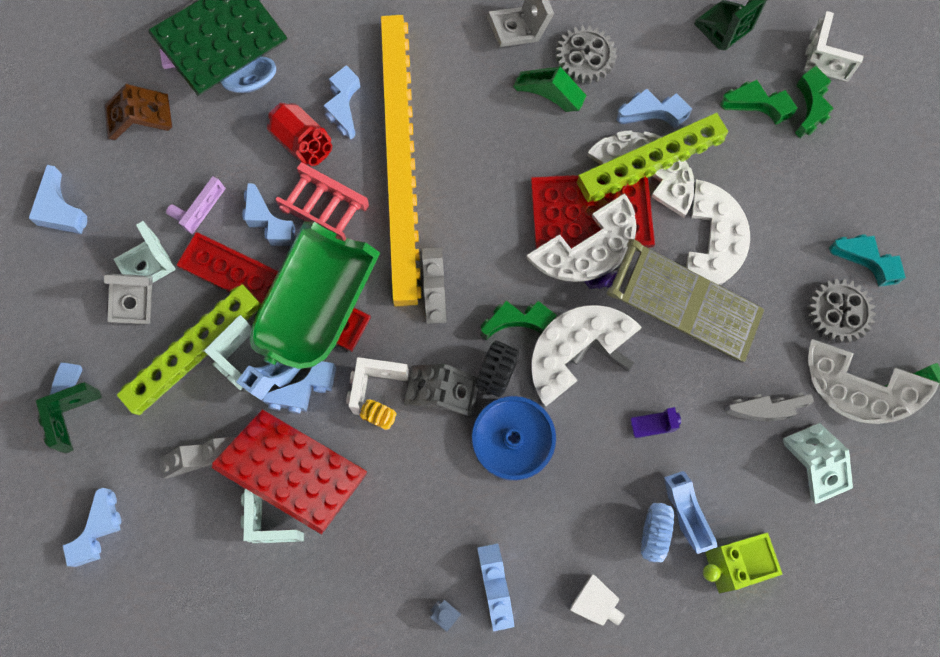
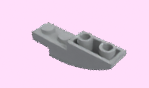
M804 393L792 395V399L789 400L778 398L772 401L770 396L762 397L759 394L750 397L749 401L742 402V399L729 402L730 405L725 408V413L752 421H781L793 418L797 415L795 409L809 406L814 403L812 394L804 396Z

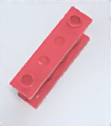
M301 162L297 167L301 179L286 201L280 197L276 198L279 210L287 215L291 213L305 222L314 221L327 230L336 233L335 238L345 241L346 237L342 231L356 210L361 209L364 212L369 207L368 199ZM312 182L317 188L301 210L294 206L293 203L305 185ZM328 191L332 193L333 198L318 219L310 215L309 213L322 193ZM344 200L350 206L336 228L328 225L326 221L338 203Z

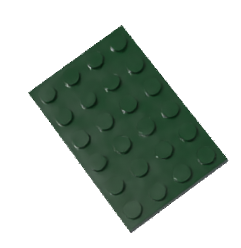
M199 0L150 28L148 31L197 96L288 39L260 0Z

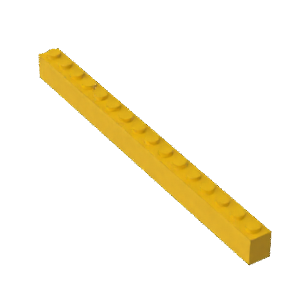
M403 15L381 16L393 302L394 306L418 305V299L422 298L421 286L417 287V280L421 279L420 268L416 267V261H420V252L415 247V242H419V233L414 227V224H418V214L414 212V206H417V195L413 194V188H416V176H412V170H415V158H411V152H414V141H410V135H414L413 123H409V118L413 117L412 106L408 105V101L412 100L411 89H408V84H411L410 72H407V67H410V56L406 55V50H409V39H405V34H408V22H404Z

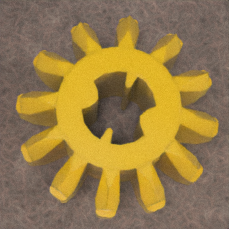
M368 399L363 404L359 415L367 422L387 430L393 425L396 412L379 402Z

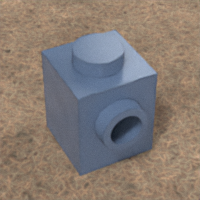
M438 600L430 610L433 613L430 618L446 632L461 615L446 600L442 603Z

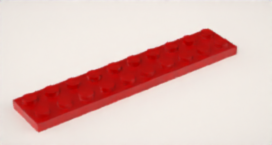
M198 232L195 233L176 265L178 268L229 293L235 287L243 284L261 304L279 272ZM353 308L336 345L353 352L371 316Z

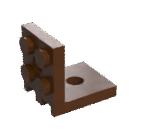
M125 84L104 105L108 139L116 140L133 123L166 131L172 128L169 98L166 93ZM147 105L151 106L154 109V112H152Z

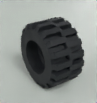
M495 340L491 344L476 380V388L501 397L517 364L519 349Z

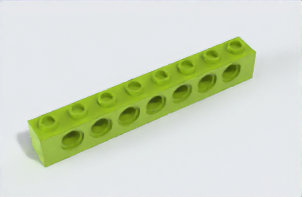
M714 113L580 174L577 184L587 202L592 200L598 201L610 192H618L627 184L633 185L637 183L640 178L645 176L647 178L651 177L662 168L666 170L673 166L675 162L686 161L695 153L701 154L712 145L718 146L722 144L729 131L718 113ZM667 149L673 150L674 153L668 152ZM649 157H654L657 161H653ZM632 165H638L640 169H636ZM615 173H621L623 176L618 177ZM602 180V181H604L606 184H605V185H601V184H599L597 181Z
M243 284L231 290L230 295L225 300L219 301L209 314H204L194 327L188 328L184 332L183 337L178 341L172 342L166 352L155 357L149 367L139 371L136 375L137 377L132 382L123 385L117 396L131 413L140 416L208 355L204 350L239 315L247 321L260 309L262 304ZM239 303V309L232 311L233 306ZM224 317L223 323L217 325L218 319ZM208 330V336L202 339L203 332ZM190 344H193L192 350L187 353V347ZM177 358V363L171 367V361ZM161 371L160 379L156 380V374ZM145 385V392L140 394L141 387Z

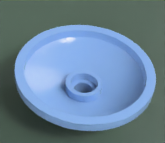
M261 56L223 80L221 84L226 90L236 93H249L259 90L272 80L276 73V65L272 59Z

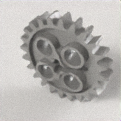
M583 25L579 31L574 27L573 33L568 30L567 35H562L561 41H558L556 48L558 67H562L565 72H568L570 77L574 76V82L578 78L581 79L582 84L585 79L588 80L589 84H591L593 78L598 82L599 76L604 79L606 73L610 74L611 69L614 68V61L617 58V55H615L617 48H613L615 42H609L611 36L604 37L605 31L598 33V27L594 31L591 30L590 25L587 30H585Z
M835 279L832 283L827 281L812 293L814 297L809 299L812 304L807 309L813 312L808 317L815 319L811 322V325L817 324L818 327L815 331L822 330V337L828 334L829 341L836 338L837 343H841L843 339L846 344L851 342V339L855 342L859 337H864L866 335L865 332L872 329L869 325L875 323L871 318L876 313L871 310L876 306L869 304L873 298H866L865 295L868 291L861 292V285L855 288L854 281L847 284L846 279H843L840 283L838 279ZM829 297L835 300V304L829 300ZM849 299L854 301L855 306L850 304ZM828 316L834 319V323L829 321ZM848 318L853 320L854 325L849 323Z

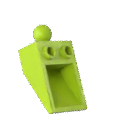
M768 533L719 546L705 552L709 564L704 567L703 576L706 580L715 582L719 594L738 590L783 575Z

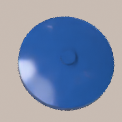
M509 396L493 401L481 411L473 427L472 444L478 461L489 473L504 480L518 481L533 477L546 467L555 450L556 431L549 414L539 404L524 397Z

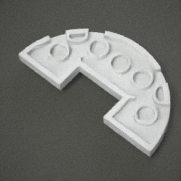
M632 130L618 132L616 135L608 138L605 137L589 150L587 156L602 165L661 138V136L646 131L644 133L632 132ZM667 149L668 152L674 153L673 150ZM649 157L651 160L657 161L656 158ZM678 161L666 170L663 168L658 170L652 176L661 183L651 197L684 218L690 209L694 197V176L692 169L689 168L686 161Z
M696 179L691 218L711 221L708 254L689 252L686 268L718 285H722L739 270L745 261L750 245L749 224L741 206L729 193L712 183Z
M623 194L593 213L592 218L602 230L571 249L561 235H558L528 254L527 259L544 274L564 281H588L608 274L621 264L628 248V240L635 239L636 219L631 202Z
M591 305L578 307L554 319L539 337L532 358L534 386L544 405L547 407L578 381L565 364L595 339L611 354L642 327L625 313L605 306Z
M814 339L811 340L808 366L810 367L814 387L832 409L852 420L880 424L904 419L921 409L932 398L940 384L895 368L888 387L847 373L854 353Z

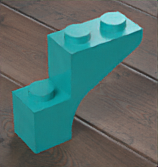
M862 234L851 239L840 237L835 239V242L829 247L832 255L867 267L874 274L878 287L899 284L906 278L900 255L892 256L891 254L880 256L875 236Z

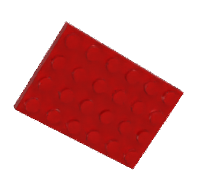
M615 173L618 177L623 176L621 173ZM579 175L531 177L536 249L558 235H561L571 249L602 230L592 218V214L623 194L628 197L635 212V240L647 248L655 246L649 183L646 176L640 178L633 185L627 184L616 193L610 192L602 199L587 202L577 184ZM602 180L597 181V182H598L599 184H601V185H605V184H606V183H605L604 181H602Z
M263 409L212 463V469L321 535L367 474V471Z

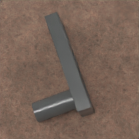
M597 339L570 360L578 365L589 348L593 347L628 372L634 364L633 361L616 350L609 354Z

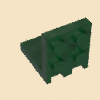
M83 382L35 400L39 411L38 422L44 429L45 435H43V439L49 448L65 454L74 451L63 412L102 398L100 390Z

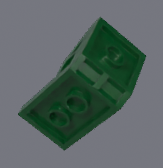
M722 0L697 18L694 25L719 50L726 51L754 29L767 0H749L745 6Z

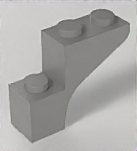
M442 247L423 248L422 261L427 324L447 323Z
M235 437L215 438L203 445L180 446L160 458L159 466L163 478H171L212 465Z

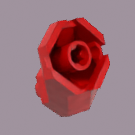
M280 102L269 112L268 118L270 123L267 124V130L300 163L302 162L310 166L319 165L332 151L331 138L326 130L317 124L297 104Z

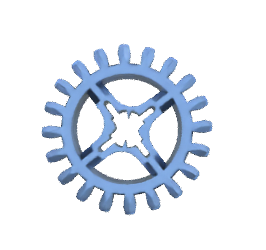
M653 503L648 509L641 541L643 559L650 562H663L669 551L674 524V511L671 506L663 503Z

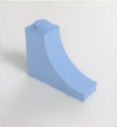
M47 165L29 219L37 226L82 234L83 228L87 225V216L80 209L72 207L64 201L60 188L62 174L55 166Z

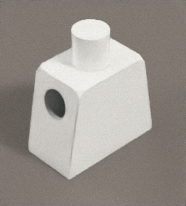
M593 574L590 575L569 608L571 612L601 626L605 624L607 619L618 626L625 614L615 608L619 598Z

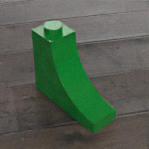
M560 66L521 71L513 85L517 91L530 92L549 99L565 112L579 111L587 96Z

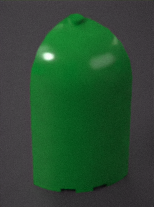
M314 221L304 222L255 317L250 334L251 348L264 356L263 360L274 366L278 362L293 368L302 369L314 367L325 360L335 347L380 252L366 242L355 241L346 238L345 241L335 238L336 233L327 230Z

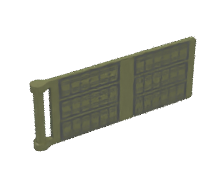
M629 239L627 243L628 248L612 287L608 288L606 294L740 362H745L764 309L641 245L637 240ZM639 251V257L625 291L621 293L619 289L634 252Z

